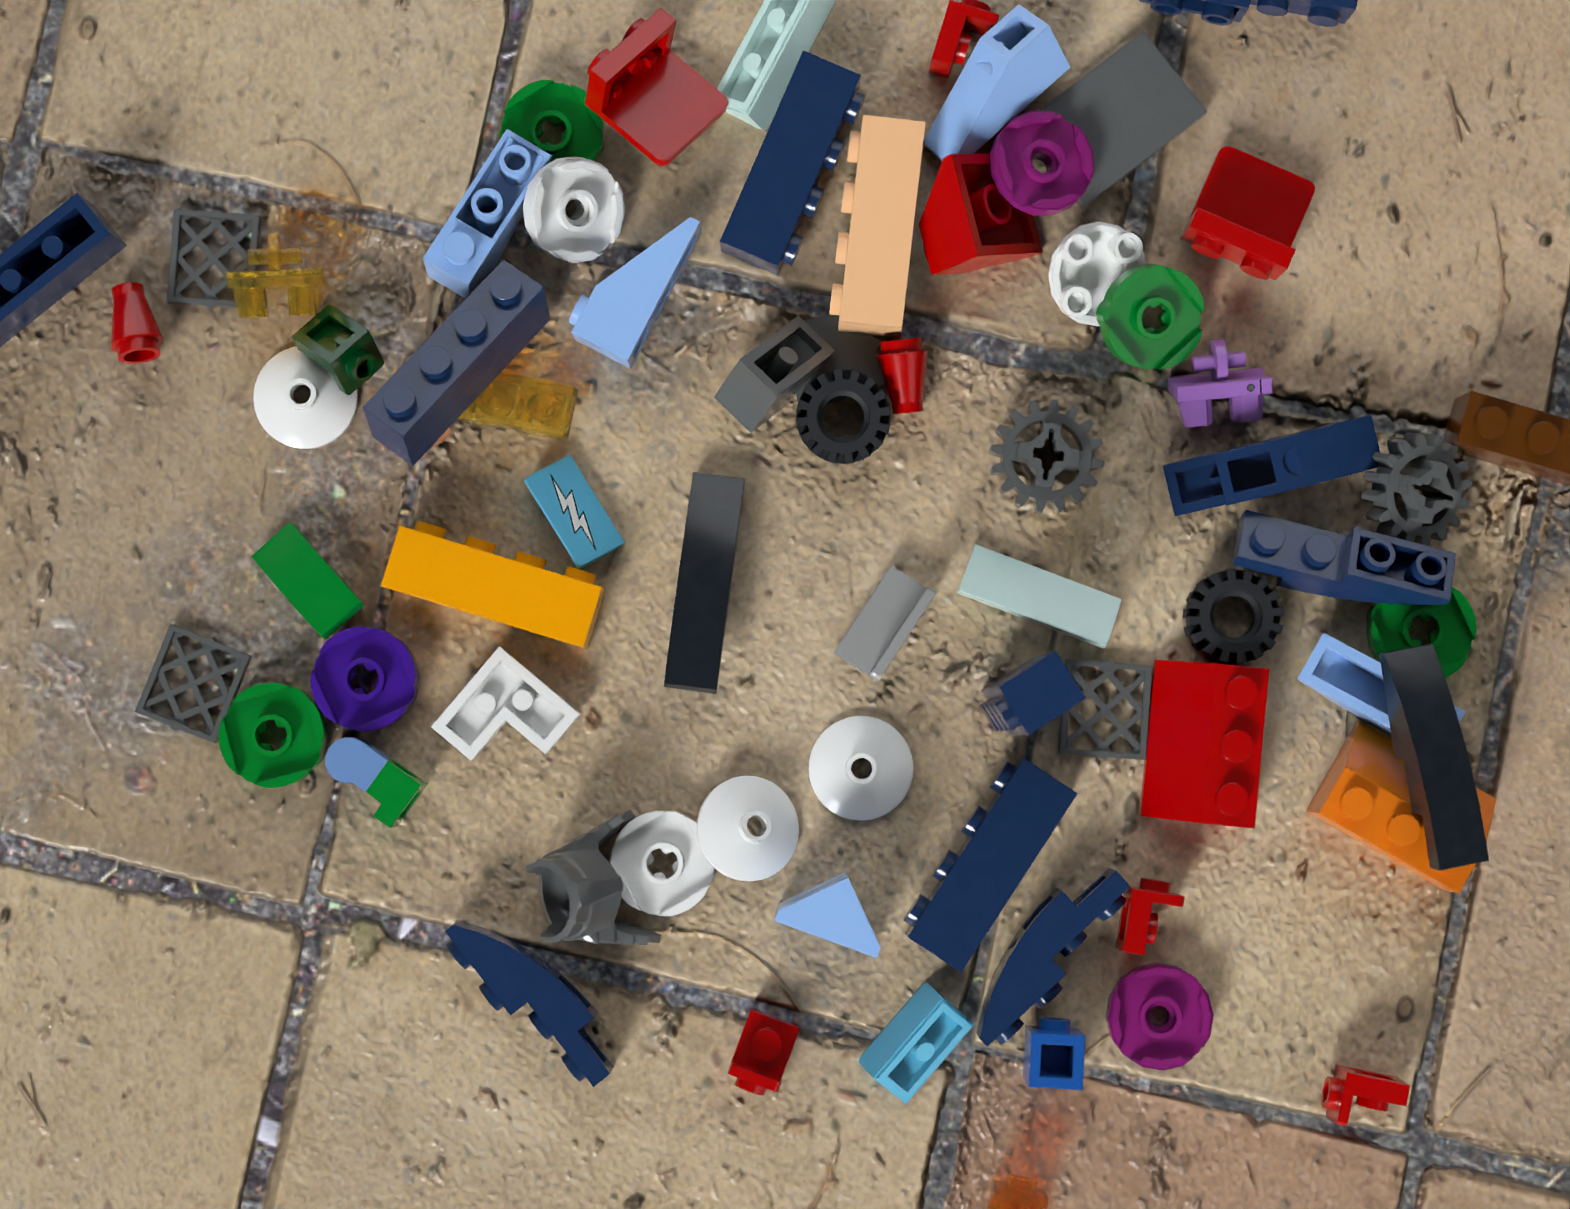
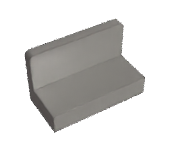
M891 565L834 651V654L876 682L879 681L937 591L929 586L925 588Z

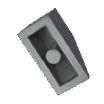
M798 315L742 357L714 398L752 433L778 413L833 356L835 350Z

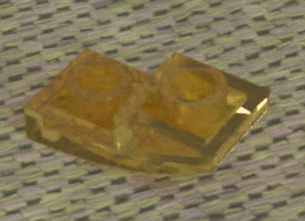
M501 372L458 419L471 425L514 429L522 435L568 440L579 389L553 381Z

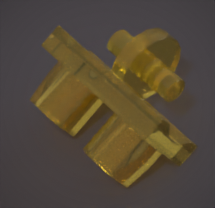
M268 233L267 249H248L249 265L269 264L270 271L226 272L227 289L234 291V299L241 319L269 317L267 294L269 289H287L289 316L318 315L321 298L320 287H326L325 271H323V268L282 270V264L302 263L301 247L281 248L279 233Z

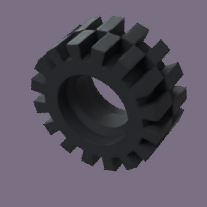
M837 369L823 373L808 384L799 399L796 409V423L799 435L811 452L826 461L849 464L864 460L879 449L886 434H888L891 411L886 399L887 396L875 380L859 371ZM837 396H848L855 399L862 407L864 414L861 428L854 435L845 438L836 437L829 433L822 420L825 405Z
M1226 569L1202 579L1196 584L1197 587L1194 591L1189 593L1186 599L1188 601L1187 608L1183 609L1182 618H1186L1187 627L1183 628L1186 636L1190 635L1193 641L1191 644L1193 648L1204 653L1206 659L1227 665L1247 663L1262 657L1266 650L1272 649L1276 644L1274 639L1276 635L1281 634L1283 625L1280 624V617L1284 616L1283 606H1278L1276 599L1280 598L1276 589L1271 590L1267 586L1269 581L1263 576L1258 578L1253 575V571L1246 569L1242 571ZM1225 597H1238L1244 600L1251 609L1252 624L1249 630L1240 637L1232 638L1225 636L1214 624V609Z

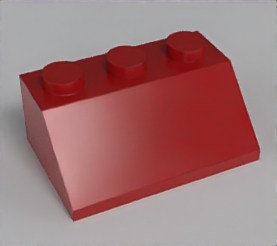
M1154 660L1146 760H1144L1139 816L1255 829L1269 669L1217 663Z

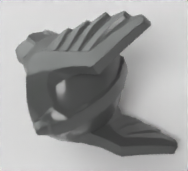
M631 810L611 817L605 823L591 829L586 834L578 836L563 847L546 854L542 859H538L536 862L526 866L527 873L539 875L540 899L549 922L547 930L540 934L542 941L557 943L561 940H581L589 943L647 945L648 942H660L662 934L615 921L624 885L622 878L599 852L600 847L636 817Z

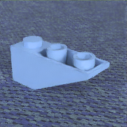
M1018 4L985 33L977 42L923 141L924 147L941 161L950 154L975 153L1071 68L1050 26Z
M506 129L424 255L423 261L428 277L466 299L493 271L523 215V203L527 187L539 169L550 163L552 155Z

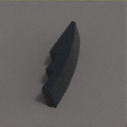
M693 472L664 679V687L717 694L744 495V478Z
M1433 644L1379 653L1394 757L1405 761L1412 813L1420 814L1423 817L1430 868L1441 871L1489 861L1481 809L1466 744Z

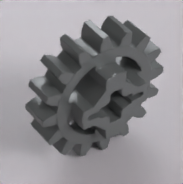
M1054 399L1051 400L1046 411L1042 412L1035 400L1031 401L1028 404V416L1026 417L1016 409L1010 412L1009 418L1013 428L999 425L995 433L1004 442L1003 444L991 445L989 448V454L1000 457L1001 463L996 464L990 469V474L996 476L1004 475L1006 479L998 491L1001 494L1007 493L1012 489L1017 492L1018 495L1014 504L1017 508H1020L1027 500L1034 501V513L1039 515L1043 512L1046 503L1051 502L1055 512L1061 513L1065 510L1064 498L1068 497L1076 505L1082 502L1084 498L1079 487L1083 486L1093 489L1098 482L1089 474V471L1101 469L1104 466L1103 460L1092 457V451L1103 445L1102 439H1089L1086 434L1094 425L1093 421L1088 420L1079 425L1075 421L1078 408L1075 406L1071 407L1065 415L1058 413V400ZM1040 424L1038 436L1032 441L1014 442L1024 429ZM1062 428L1072 435L1079 449L1069 447L1061 436ZM1049 436L1048 446H1050V453L1053 456L1059 457V461H1055L1048 468L1043 479L1044 469L1042 468V461L1039 458H1034L1033 453H1038L1042 449ZM1013 465L1022 466L1032 478L1031 487L1018 477ZM1061 472H1078L1069 485L1052 491L1055 477Z
M1407 432L1403 440L1390 438L1387 440L1389 454L1375 452L1372 457L1377 463L1378 468L1376 472L1365 471L1363 476L1368 481L1373 482L1372 489L1361 494L1362 499L1373 501L1374 507L1365 514L1367 520L1380 522L1376 533L1427 546L1430 545L1431 539L1438 541L1446 540L1445 526L1459 527L1461 522L1455 513L1458 508H1469L1470 505L1466 499L1461 498L1462 490L1472 487V481L1461 479L1460 475L1468 466L1467 460L1454 459L1458 447L1455 444L1443 443V437L1439 435Z

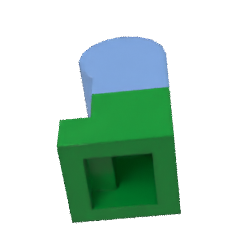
M344 737L336 740L328 748L325 755V766L334 780L341 783H354L381 803L373 816L389 828L397 827L428 785V783L385 752L362 738Z

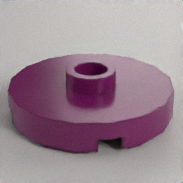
M1031 110L1014 117L996 136L990 152V172L998 192L1014 208L1031 215L1053 216L1070 209L1086 192L1095 172L1093 149L1085 133L1076 124L1072 126L1068 121L1063 120V116L1056 112ZM1033 159H1038L1045 164V173H1041L1034 168Z
M1154 962L1137 966L1118 980L1108 997L1105 1018L1110 1038L1124 1056L1141 1067L1164 1071L1184 1066L1194 1058L1193 1056L1199 1053L1202 1047L1204 1048L1211 1036L1214 1014L1208 993L1194 976L1176 965ZM1155 1006H1163L1167 1011V1017L1161 1024H1152L1150 1022L1149 1013Z

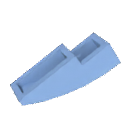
M1323 633L1297 680L1391 736L1381 663ZM1454 705L1458 721L1460 722L1466 711Z

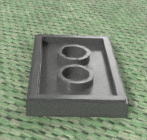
M1144 31L1040 109V111L1056 112L1062 115V119L1068 121L1072 126L1076 124L1085 133L1093 149L1095 172L1086 192L1077 201L1082 210L1198 122L1207 113L1206 109Z

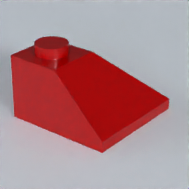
M990 153L950 154L943 158L919 222L924 255L928 261L931 275L968 273L1043 253L1034 215L1014 208L998 192L991 177Z

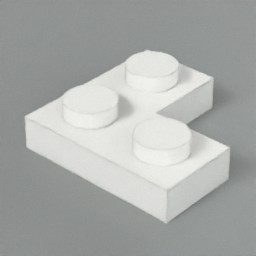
M499 646L431 727L469 760L474 761L506 722L544 754H548L579 718L581 713L503 647Z

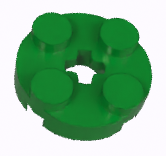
M539 80L521 88L508 101L504 110L505 115L501 122L500 139L506 129L552 155L550 162L558 158L572 156L597 162L604 150V125L602 118L585 105L586 92L583 89L572 84L569 86L565 83H554V80ZM550 121L555 127L561 124L566 127L567 130L561 134L563 141L558 145L554 146L551 142L542 144L538 140L544 134L542 125L545 122Z
M1148 263L1127 270L1111 284L1104 300L1098 305L1096 318L1101 326L1103 340L1116 358L1125 364L1147 370L1156 368L1160 370L1171 368L1181 363L1197 347L1203 331L1199 327L1201 324V312H1205L1204 300L1197 285L1185 273ZM1160 305L1163 311L1158 315V320L1161 323L1159 328L1143 327L1142 319L1144 318L1143 311L1147 306L1155 308Z
M1452 587L1451 599L1447 604L1407 605L1375 603L1370 607L1366 617V633L1370 650L1376 661L1380 662L1379 653L1422 645L1419 639H1411L1408 630L1413 627L1411 620L1415 616H1418L1422 622L1431 621L1433 623L1434 630L1427 634L1430 641L1427 644H1433L1445 678L1458 671L1467 660L1468 656L1466 655L1471 649L1472 640H1475L1477 627L1475 615L1469 602L1457 589Z
M273 682L251 686L238 694L232 701L234 703L228 708L226 716L222 718L218 733L221 754L233 772L242 776L246 781L254 783V785L263 788H279L293 785L306 778L323 761L328 738L326 720L316 702L305 690ZM275 720L278 727H285L287 737L281 740L282 747L275 751L271 743L262 744L260 740V734L268 730L267 722Z

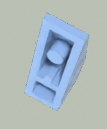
M692 217L688 218L597 284L589 298L582 295L577 301L569 319V323L574 325L571 333L575 341L631 369L702 233L700 221Z

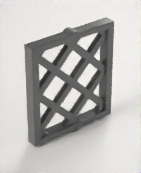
M174 209L167 303L206 306L210 309L216 307L254 309L256 284L254 285V280L250 284H248L249 279H255L256 281L261 216L223 213L220 210L208 212ZM190 218L209 219L212 223L197 235L187 224V221ZM227 220L245 221L248 226L233 237L222 224ZM183 228L192 240L180 250L181 230ZM218 229L228 243L213 254L203 240ZM251 233L250 255H248L239 243ZM198 245L209 259L194 271L183 257ZM234 248L245 261L230 273L220 262V259ZM180 264L189 276L177 285L178 267ZM215 265L225 276V279L211 290L200 276ZM248 269L246 292L244 288L242 291V286L236 279ZM195 281L206 294L201 299L184 298L180 293ZM230 284L242 296L238 301L219 300L217 297Z
M170 624L135 712L167 724L173 730H182L212 743H217L222 718L226 716L228 708L233 704L232 701L237 695L252 655L221 644L215 638L204 637ZM187 636L200 641L202 648L185 655L179 638ZM173 644L178 659L164 664L170 647ZM220 649L234 655L236 662L219 669L212 651ZM206 655L212 672L196 679L189 661ZM182 665L188 682L172 689L165 672ZM237 669L228 690L222 675ZM159 677L165 692L150 699ZM215 678L222 696L205 702L199 685ZM192 689L199 706L182 713L175 695ZM168 699L175 716L166 718L156 714L151 706ZM224 703L215 724L209 709ZM202 712L209 730L202 732L189 727L185 719Z
M1065 659L1066 668L1083 688L1084 696L1089 695L1100 710L1087 721L1084 720L1074 706L1061 714L1058 753L1097 756L1099 759L1111 757L1146 760L1152 666L1114 663L1112 660L1098 662ZM1081 666L1098 667L1103 673L1088 685L1076 670ZM1117 669L1135 670L1139 677L1125 688L1113 673ZM1108 678L1120 693L1105 704L1094 692V689ZM1143 682L1142 706H1140L1130 693ZM1125 698L1135 709L1136 713L1122 724L1112 713L1111 709ZM1070 713L1080 724V727L1067 738ZM1106 715L1117 730L1102 741L1091 726ZM1141 718L1138 743L1127 729ZM1086 731L1098 746L1093 750L1075 749L1071 743ZM1120 735H1123L1134 749L1130 753L1112 752L1108 746Z

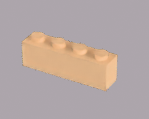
M863 115L861 132L852 130L850 132L847 162L857 163L855 182L845 181L841 213L851 214L849 233L839 232L835 263L844 264L845 273L843 284L833 283L829 311V315L839 316L838 331L900 338L926 122Z

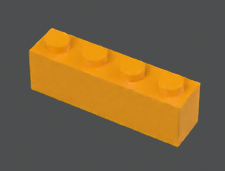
M416 521L414 530L399 525L381 583L382 587L588 650L606 592L603 587L594 585L597 575L567 566L564 575L544 569L547 562L546 559L520 551L516 552L514 560L495 555L496 544L471 536H466L464 545L444 539L446 529L422 521Z

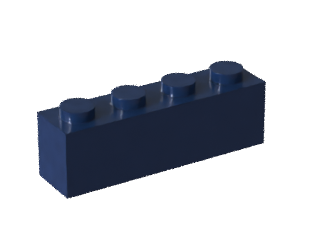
M803 50L720 239L721 252L777 276L783 263L793 265L804 239L803 236L796 234L804 215L810 218L814 217L825 189L817 186L825 168L834 171L843 151L845 142L838 139L845 121L852 124L855 123L866 95L858 92L860 88V74Z
M76 193L0 254V347L127 246L98 209L80 194Z
M503 259L362 407L373 438L414 466L550 320L544 287Z
M1055 650L1033 657L983 689L981 692L987 701L982 703L980 707L996 731L1005 730L1009 735H1030L1086 699V697Z
M1019 758L1015 765L1008 761L1005 762L990 785V788L997 792L986 810L979 805L974 809L961 830L968 837L957 854L950 849L946 852L932 875L939 882L928 898L919 894L903 921L910 925L905 932L909 939L959 972L963 971L1078 794L1025 758Z

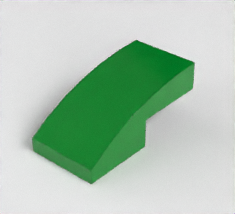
M289 522L251 556L288 601L325 640L365 605L337 570L325 561L302 531L292 522Z

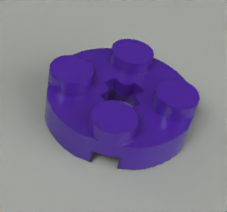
M359 626L348 628L335 634L324 643L319 651L320 655L315 662L314 670L312 669L311 690L318 708L328 719L346 729L370 732L389 727L405 715L417 698L419 675L415 658L403 641L385 630ZM363 664L368 671L376 670L379 679L373 682L375 690L367 694L364 688L354 689L351 683L352 680L358 677L356 668Z

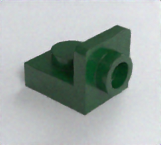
M330 303L291 336L298 350L328 370L339 389L346 395H351L384 365V360L370 331Z

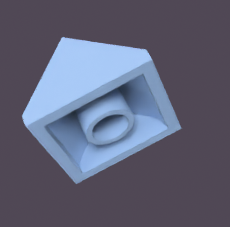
M846 872L778 904L775 912L776 922L878 958L881 949L880 944Z

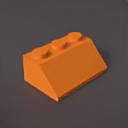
M1356 721L1306 812L1440 889L1460 894L1476 863L1441 871L1430 868L1423 817L1420 814L1412 813L1405 761L1394 757L1392 739L1366 724ZM1476 788L1487 843L1496 799Z

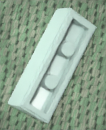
M836 0L763 1L717 87L728 100L727 113L758 129L766 131L769 128L803 50L809 53Z
M974 544L956 592L957 594L1100 648H1105L1108 645L1122 600Z

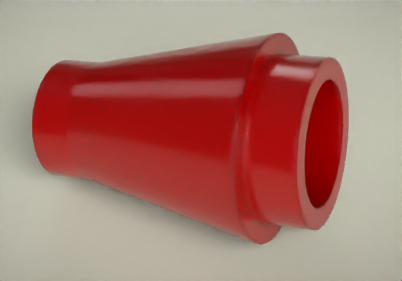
M126 282L114 286L111 290L113 296L111 349L117 352L118 360L126 364L145 363L158 358L161 354L160 346L163 344L164 339L145 297L143 285L137 282Z
M922 337L880 341L881 354L876 355L891 400L892 413L903 414L924 411L923 392L928 349L923 350Z

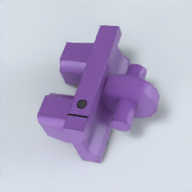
M1213 339L1209 343V355L1191 357L1193 372L1209 370L1210 372L1168 376V392L1177 401L1181 422L1185 427H1199L1212 424L1211 399L1229 398V414L1232 421H1259L1262 417L1264 394L1272 393V378L1264 376L1261 367L1228 370L1230 368L1246 366L1245 352L1227 353L1224 340Z

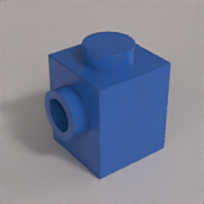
M1040 1017L1039 1026L1025 1025L1023 1080L1028 1087L1083 1090L1085 1035L1078 1028H1071L1070 1019Z

